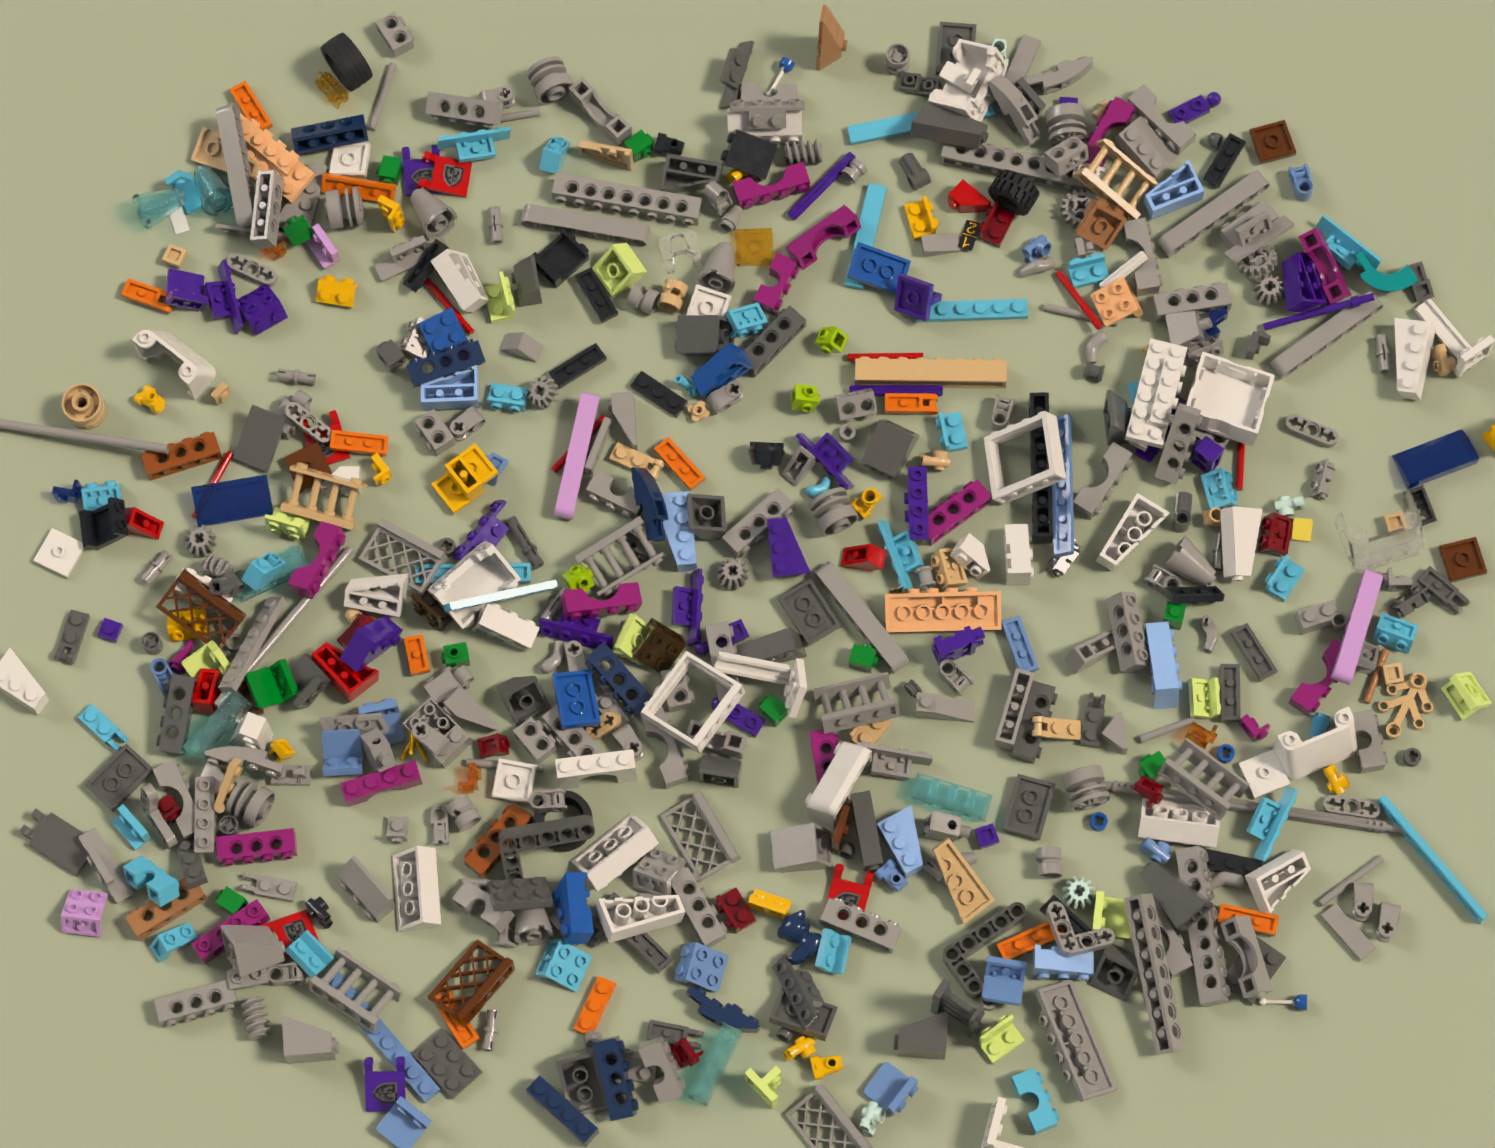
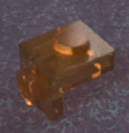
M283 240L276 248L259 250L264 255L268 254L275 261L287 253L288 247Z
M1193 722L1185 738L1190 739L1205 749L1207 744H1213L1218 734L1215 731L1218 726L1214 725L1212 730L1209 731Z
M469 763V782H459V791L470 794L474 793V790H479L478 780H482L481 768L478 769L477 763Z

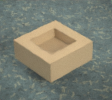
M169 244L162 261L180 269L188 252L186 249Z
M223 381L210 393L212 401L219 405L229 398L231 391L229 386Z
M1403 511L1384 515L1383 520L1388 535L1408 530Z
M1401 662L1380 666L1384 685L1404 681Z

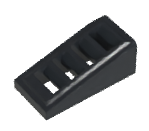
M1424 485L1403 492L1405 500L1419 527L1437 521ZM1419 493L1420 497L1413 499L1412 495ZM1423 501V504L1416 506L1415 502ZM1426 508V511L1418 512V509ZM1429 514V518L1421 519V516Z

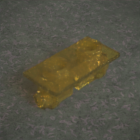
M321 71L318 72L315 84L338 109L341 101H348V93L341 85L336 88L334 87L338 85V82L331 73H327V71L323 73Z

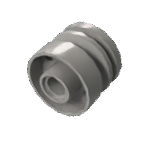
M553 56L539 60L527 71V77L530 80L531 86L534 87L536 97L541 104L555 103L569 95V87L573 85V82L566 73V67L560 57Z
M1061 103L1050 107L1046 111V124L1049 127L1048 135L1051 146H1056L1073 135L1083 143L1087 140L1086 125L1084 124L1085 113L1082 105L1077 103Z
M352 187L353 196H350L348 188H345L344 197L340 196L338 189L325 191V213L331 229L344 228V219H348L350 227L354 226L353 218H356L358 226L363 225L364 208L358 187Z
M843 487L823 492L809 504L814 517L820 518L818 526L825 536L839 533L852 526L859 519L854 506L849 504L850 497L847 496V491Z
M1100 765L1081 767L1062 777L1065 790L1067 792H1074L1068 797L1069 801L1072 802L1071 808L1073 811L1093 809L1111 799L1110 792L1107 791L1108 786L1100 784L1105 780Z
M243 777L233 789L225 810L228 814H234L236 818H240L244 814L243 822L257 828L269 814L276 794L265 786L257 790V782H251L250 778Z

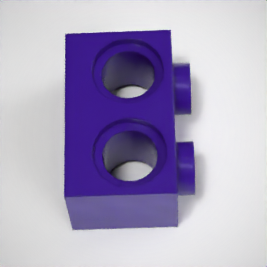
M1205 436L1203 440L1199 439L1193 446L1191 463L1205 473L1215 470L1220 464L1224 448L1208 436Z

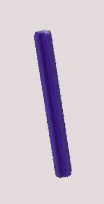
M848 152L788 212V216L792 220H796L842 174L841 171L845 167L850 166V162L856 158L855 155Z
M850 385L849 392L872 388L874 396H885V393L943 395L942 385Z

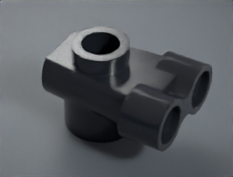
M659 132L654 146V153L660 155L668 153L680 156L683 153L685 142L667 137V134Z
M320 896L315 900L312 898L307 900L305 903L307 915L311 919L316 918L324 929L330 928L333 921L330 919L331 915L327 912L329 909L327 903Z

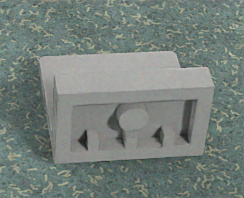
M654 848L633 869V888L655 896L671 895V879L684 866L686 860Z

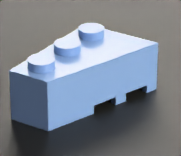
M1187 160L1177 171L1175 170L1171 176L1145 195L1144 206L1151 220L1203 199L1204 189L1190 161Z
M477 365L462 372H455L451 376L441 377L421 384L422 409H467L471 406L479 408V371Z
M910 805L877 823V831L905 879L923 869L912 806Z
M1035 944L1033 951V977H1037L1039 980H1047L1049 977H1057L1058 980L1077 978L1079 981H1087L1093 977L1094 951L1065 957L1056 946H1052L1050 950L1041 949V945Z

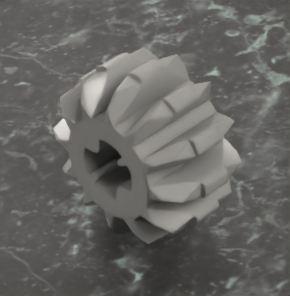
M1270 273L1267 278L1263 274L1261 279H1256V285L1253 286L1254 297L1260 298V303L1266 301L1267 306L1270 302L1275 305L1277 300L1283 299L1282 294L1285 293L1284 282L1278 281L1279 276L1272 278Z
M542 376L541 379L535 377V383L529 382L532 388L527 389V392L531 393L527 398L533 400L532 404L534 406L538 405L540 408H544L546 405L550 407L551 401L557 402L554 397L559 395V392L555 391L559 386L553 384L554 379Z
M202 524L200 529H198L194 525V531H187L189 536H184L186 541L184 545L186 549H189L191 555L195 553L196 557L199 558L201 553L205 557L207 556V551L213 553L212 546H216L217 543L215 541L216 535L212 533L210 527L206 529L205 525Z
M209 554L201 563L200 573L212 579L220 578L229 571L233 572V566L223 557Z
M728 557V563L722 561V567L717 568L719 573L717 579L722 580V586L728 584L729 590L732 586H735V589L738 590L739 584L744 586L746 584L745 580L749 579L747 574L749 568L744 567V561L738 563L737 557L734 561H731V558ZM732 571L734 573L735 571L737 575L734 576V574H732L731 576L730 572Z

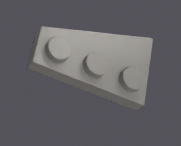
M382 713L320 717L319 720L324 731L360 729L361 734L378 728L382 734L389 732V727Z

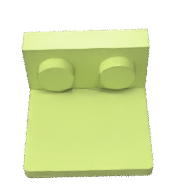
M503 271L499 272L501 283L483 287L490 300L487 302L492 324L513 319V312L516 311L508 276L504 277Z
M275 507L272 516L265 514L264 517L271 533L281 535L282 533L288 535L293 540H305L312 521L310 518L281 511L278 507Z
M213 640L181 662L190 677L198 678L201 668L219 670L220 678H222L231 665Z
M1096 891L1092 931L1108 928L1114 932L1115 938L1130 939L1131 931L1124 899L1104 897L1103 891Z
M1012 1014L1008 1017L1004 1015L997 1021L996 1026L992 1029L989 1026L980 1033L978 1046L992 1064L1025 1041L1013 1025L1014 1016Z

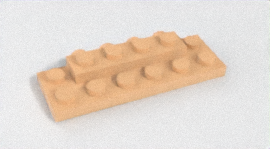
M240 113L248 156L262 164L260 171L275 170L284 178L282 195L293 203L316 174L298 160L300 156L293 150L288 152L285 149L287 146L279 139L277 141L273 140L272 137L274 135L266 128L262 131L259 128L261 125L255 119L249 120ZM218 129V130L216 131V134L220 136L219 129Z
M957 587L946 588L944 592H939V588H927V592H919V588L908 589V592L885 593L886 631H960L969 625L971 630L980 626L982 630H1002L1001 591H977V587H966V591H958Z

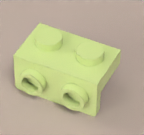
M1213 677L1209 680L1189 679L1190 717L1212 719L1220 715V685L1218 678Z

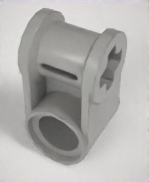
M509 86L488 89L479 93V99L503 103V109L513 107L516 102L513 90Z
M711 181L706 185L704 193L709 206L720 217L722 212L729 206L732 207L734 203L730 198L729 192L717 182Z
M731 381L707 396V400L715 412L721 414L743 398V387L740 382ZM734 389L735 391H738V393L735 394L734 392H731V390Z
M996 394L990 423L993 431H1000L1007 427L1015 398L1007 399ZM1001 419L1003 423H996L995 420Z
M474 406L467 408L450 424V430L455 441L465 440L474 431L480 429L486 420Z
M1157 564L1152 566L1151 573L1143 580L1147 586L1163 594L1165 587H1168L1169 584L1181 587L1180 578Z
M578 641L568 642L565 646V653L569 672L589 670L585 665L586 660L581 644ZM575 648L577 654H573L571 649Z
M946 659L940 663L939 677L958 696H961L963 691L974 683L971 676L963 671L954 661ZM950 667L952 673L946 674L942 668Z
M417 722L412 727V733L415 738L436 756H439L450 742L447 737L434 730L425 722ZM418 730H425L426 733L419 735Z
M625 723L611 733L616 743L623 750L638 749L637 752H634L635 761L643 758L644 749L642 743L628 723Z
M559 788L534 792L529 799L530 809L538 814L566 811L568 809L564 798L566 790ZM536 799H541L544 802L541 806L533 804Z
M1353 883L1352 913L1353 917L1359 922H1365L1370 917L1374 896V884ZM1360 908H1364L1365 913H1361Z
M1381 901L1376 928V936L1380 941L1388 942L1393 938L1400 917V905Z
M296 962L272 965L267 970L269 982L273 986L300 985L306 982V979L303 978V969ZM274 972L281 973L279 979L274 980L271 978Z

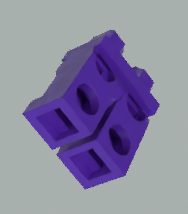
M969 625L964 627V630H960L954 636L942 640L941 635L933 638L931 650L940 666V663L946 659L954 661L964 657L967 653L969 655L974 654L976 647L984 644L983 639H985V635L981 626L971 630Z

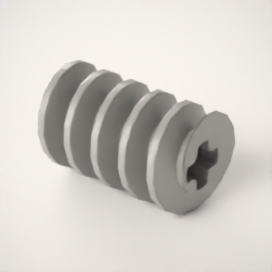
M817 139L814 140L813 145L810 140H807L806 145L800 140L799 146H797L795 141L792 142L791 146L785 141V164L789 160L790 164L793 165L794 159H796L797 163L804 159L805 164H807L809 158H811L813 163H815L816 158L819 159L820 163L823 162L822 145L819 144Z
M251 997L242 1001L241 1008L245 1010L242 1014L246 1018L244 1023L248 1025L246 1032L249 1033L247 1038L250 1041L261 1040L270 1036L266 1032L272 1030L271 1027H265L270 1020L263 1019V1017L268 1015V1012H262V1009L266 1008L267 1005L260 1004L261 1001L265 1000V997Z

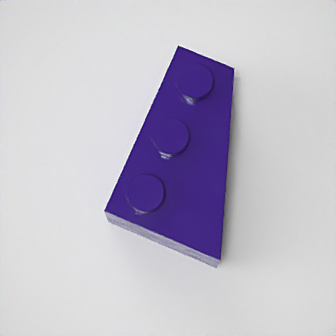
M1297 252L1282 262L1287 311L1302 313L1321 308L1327 304L1314 263L1307 253Z
M787 517L767 518L772 576L811 573Z
M387 616L362 626L355 631L340 659L354 671L358 672L389 648L397 645L401 639L399 636L403 629Z

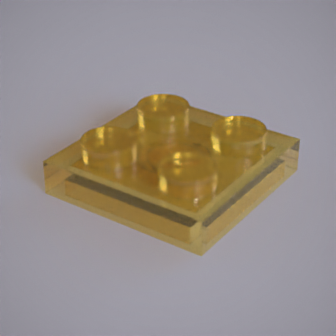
M772 228L735 229L736 267L772 264L774 260Z

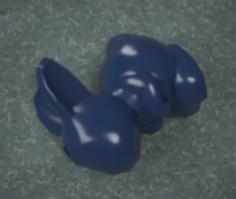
M800 910L784 918L782 925L777 931L779 938L798 944V948L791 953L789 958L792 965L801 964L808 957H816L822 935L809 931V922H804L806 918L805 910Z

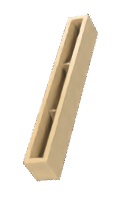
M860 357L855 359V385H942L943 388H1006L1007 360L993 358L991 360H983L982 358H974L972 360L954 358L953 360H946L942 357L935 359L924 357L908 359L906 357L870 359L869 357Z

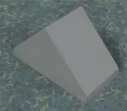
M525 332L507 333L501 351L537 362L543 345Z
M802 445L799 446L782 472V475L795 486L798 485L815 467V457Z
M1117 712L1101 733V739L1123 755L1127 753L1128 747L1122 712Z

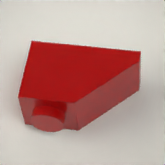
M964 179L948 194L949 206L961 213L987 212L991 205V201Z
M136 507L125 508L129 533L159 540L164 524L163 521Z
M871 543L843 548L840 566L864 571L881 570L884 568L886 551Z
M200 669L191 701L196 713L216 714L217 708L213 705V702L220 695V689L218 688L220 685L219 670Z

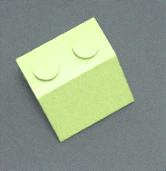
M628 243L613 244L592 268L611 297H615L633 286L647 272Z

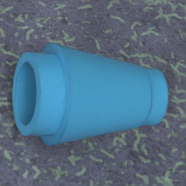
M1316 712L1315 716L1312 717L1309 739L1326 733L1331 724L1330 716Z

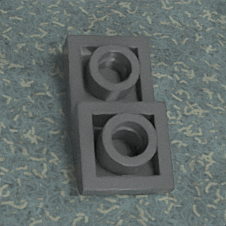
M903 72L899 90L929 98L933 90L940 89L941 81L940 79L922 77L918 73Z
M631 533L625 535L631 549L635 548V556L640 562L645 563L651 559L635 535Z

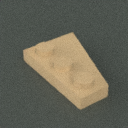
M581 140L578 150L580 155L630 171L633 168L632 149Z

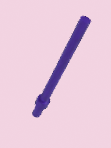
M1371 293L1360 297L1358 295L1353 296L1346 301L1263 323V327L1266 331L1352 306L1356 308L1360 304L1374 301V295Z

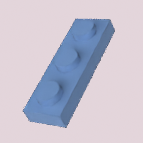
M1020 616L1001 621L1017 668L1029 672L1038 671L1039 667Z

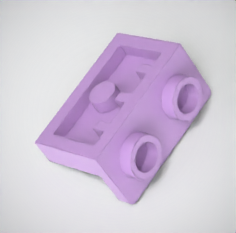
M318 223L312 227L314 234L306 241V244L321 266L327 269L339 262L340 257L338 251Z

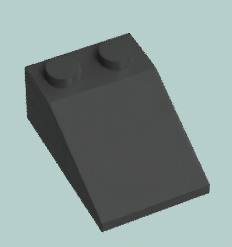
M1112 390L1106 391L1103 407L1107 446L1113 442L1118 445L1130 444L1128 443L1129 440H1125L1132 411L1131 408H1128L1127 401Z
M593 1046L556 1055V1064L565 1099L583 1115L608 1109Z

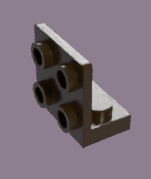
M428 590L421 597L417 596L414 592L411 594L412 604L414 605L413 609L418 615H424L428 619L429 625L434 629L437 627L442 631L453 620Z
M651 618L647 623L650 632L635 651L633 657L661 673L660 671L668 670L686 647V643L682 635Z

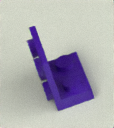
M175 269L167 271L165 304L201 311L208 304V296L203 295L204 275Z

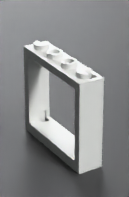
M1042 411L1036 416L1025 418L1017 424L1008 425L1005 429L994 431L984 437L993 500L1006 504L1066 479L1056 416ZM1043 426L1049 469L1004 487L998 444Z
M686 651L681 659H677L672 671L670 670L666 674L663 683L656 687L651 699L644 703L645 707L641 713L645 720L698 753H701L745 694V690L742 684ZM691 666L730 689L693 739L654 716Z

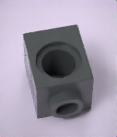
M392 339L382 342L378 349H376L379 359L391 373L406 363L405 355Z

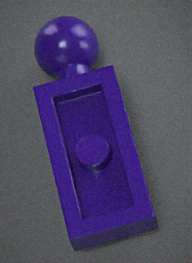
M1211 92L1204 100L1202 95H1199L1169 110L1168 114L1174 123L1184 121L1188 124L1210 113L1208 106H1218L1221 102V96L1217 92Z
M741 619L729 624V626H733L734 637H731L732 645L749 638V634ZM719 638L716 644L718 647L724 648L727 646V641L724 638ZM699 641L694 645L695 653L699 656L706 655L709 652L708 642Z
M715 697L711 702L713 710L720 703L718 697ZM738 703L725 719L755 738L766 721Z

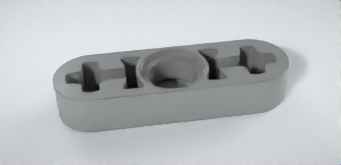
M233 253L227 258V264L232 272L261 285H269V287H273L277 283L278 278L273 269L238 253ZM238 260L241 264H235V266H233L232 261L236 262ZM251 266L257 267V272L255 274H249L247 273V269ZM271 274L272 279H268V281H266L263 275L268 277Z
M290 402L285 406V417L315 441L324 444L331 439V429L300 404ZM289 407H290L291 409H292L293 407H296V411H295V412H296L297 414H299V415H301L302 413L305 414V415H303V416L300 418L299 422L296 420L299 416H297L296 414H293V415H290V414H289V413H290V409H288ZM304 418L312 419L313 426L311 428H306L303 425ZM318 424L319 427L317 429L320 432L325 430L327 432V438L324 437L321 439L319 437L320 433L318 431H315L314 433H312L311 431L315 429V427Z
M1291 414L1286 419V430L1326 448L1334 447L1338 441V433L1329 427L1297 414ZM1293 420L1297 421V425H1295V427L1291 426V422H1293ZM1304 423L1305 425L1303 431H1300L1302 424ZM1308 427H1314L1317 430V433L1315 435H1309L1306 429ZM1320 431H1323L1321 438H1318ZM1332 435L1333 440H1330V442L1326 441V437Z
M1336 795L1327 796L1322 805L1323 810L1328 813L1376 819L1380 813V806L1375 801ZM1330 801H1334L1335 805H1340L1341 802H1344L1342 806V811H1339V806H1335L1334 809H1330V805L1327 804H1329ZM1354 803L1357 811L1353 813L1348 812L1346 805ZM1361 805H1364L1362 809H1368L1371 806L1376 811L1373 815H1369V811L1366 810L1359 814Z

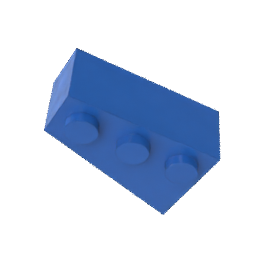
M728 343L701 368L697 369L690 378L700 395L707 398L710 393L736 380L753 368L742 348Z
M565 872L552 893L553 903H555L556 917L559 919L560 932L564 937L565 944H587L594 933L591 909L587 908L586 897H590L589 890L585 889V879H588L587 872Z

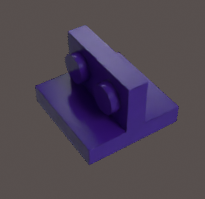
M900 274L898 275L894 310L927 321L930 318L931 306L941 301L942 294L933 291L934 284Z

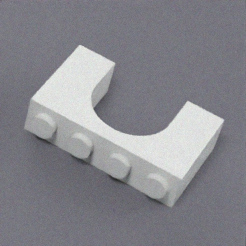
M633 749L555 759L557 779L561 789L579 788V781L581 779L594 775H614L617 777L618 783L637 781Z

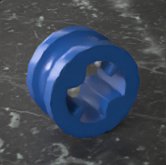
M1229 744L1221 745L1217 751V759L1225 764L1233 760L1235 755L1234 748ZM1223 750L1230 752L1229 758L1221 756Z
M1101 812L1094 813L1090 818L1091 828L1095 831H1103L1108 823L1107 816ZM1099 817V820L1100 818L1103 819L1102 826H1099V824H1097L1096 826L1094 824L1096 820L1095 818Z

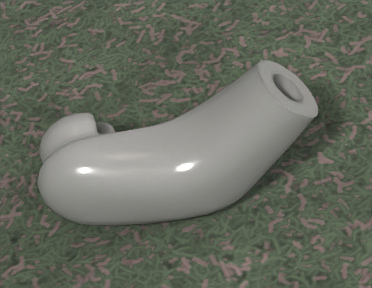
M1050 256L1045 257L1043 260H1033L1020 268V273L1023 277L1034 273L1052 270L1055 267V261Z
M1098 331L1086 345L1087 362H1090V364L1097 363L1098 350L1109 339L1106 331Z
M1206 615L1200 620V625L1206 634L1203 650L1207 653H1212L1219 634L1212 618Z
M558 640L554 642L552 656L541 664L540 670L543 674L551 673L564 660L563 641Z
M1219 872L1212 877L1210 886L1212 889L1223 885L1242 889L1245 886V879L1240 874Z

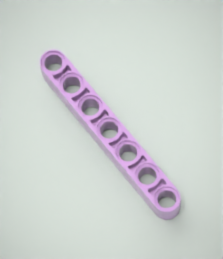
M581 392L554 511V516L570 520L573 518L600 398L599 395Z
M1365 569L1362 574L1332 671L1331 679L1350 685L1353 679L1384 575L1368 569Z

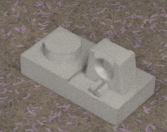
M284 765L282 776L271 777L270 784L271 786H310L311 766Z

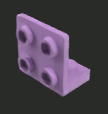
M70 889L61 913L62 933L101 937V917L108 899V893Z

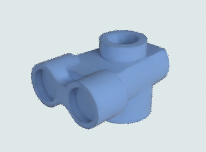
M1039 235L1037 238H1032L1029 244L1022 249L1026 264L1037 260L1039 255L1047 256L1050 253L1052 245L1047 241L1046 236Z
M1149 837L1145 841L1143 840L1138 847V850L1150 856L1152 862L1165 864L1171 856L1169 854L1171 847L1163 841L1155 843Z
M891 858L874 874L880 881L883 879L888 883L890 889L900 892L908 882L897 869V863ZM893 878H899L900 881L894 882Z

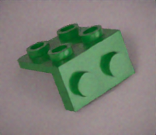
M286 659L278 660L270 667L247 672L244 677L258 709L288 702L299 692Z

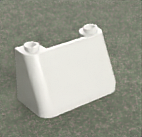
M959 39L952 50L956 65L969 72H972L974 67L981 70L980 79L971 94L947 81L943 90L935 89L930 93L928 102L982 122L994 98V94L987 82L1002 74L1005 76L1007 63L997 47Z
M142 330L132 339L139 357L144 361L151 357L160 360L167 354L181 365L178 372L179 377L187 384L189 389L187 393L194 400L201 395L216 377V371L212 364L167 330Z
M484 541L435 581L428 591L444 609V605L449 602L514 589L518 586V581L521 578L495 546L490 542ZM486 604L447 613L460 628H469L475 622V613Z
M1349 707L1341 709L1335 714V729L1302 742L1298 734L1292 731L1277 736L1272 749H1275L1290 780H1298L1355 755L1357 751L1354 717Z

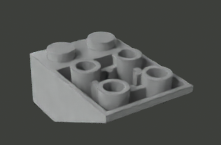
M432 697L427 699L402 723L412 733V727L415 723L425 722L450 740L439 756L429 751L444 768L449 766L473 743L470 736ZM418 730L419 735L426 733L425 730Z

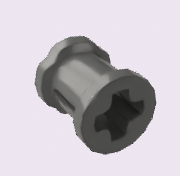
M1086 362L1083 378H1095L1101 382L1105 365L1096 366Z

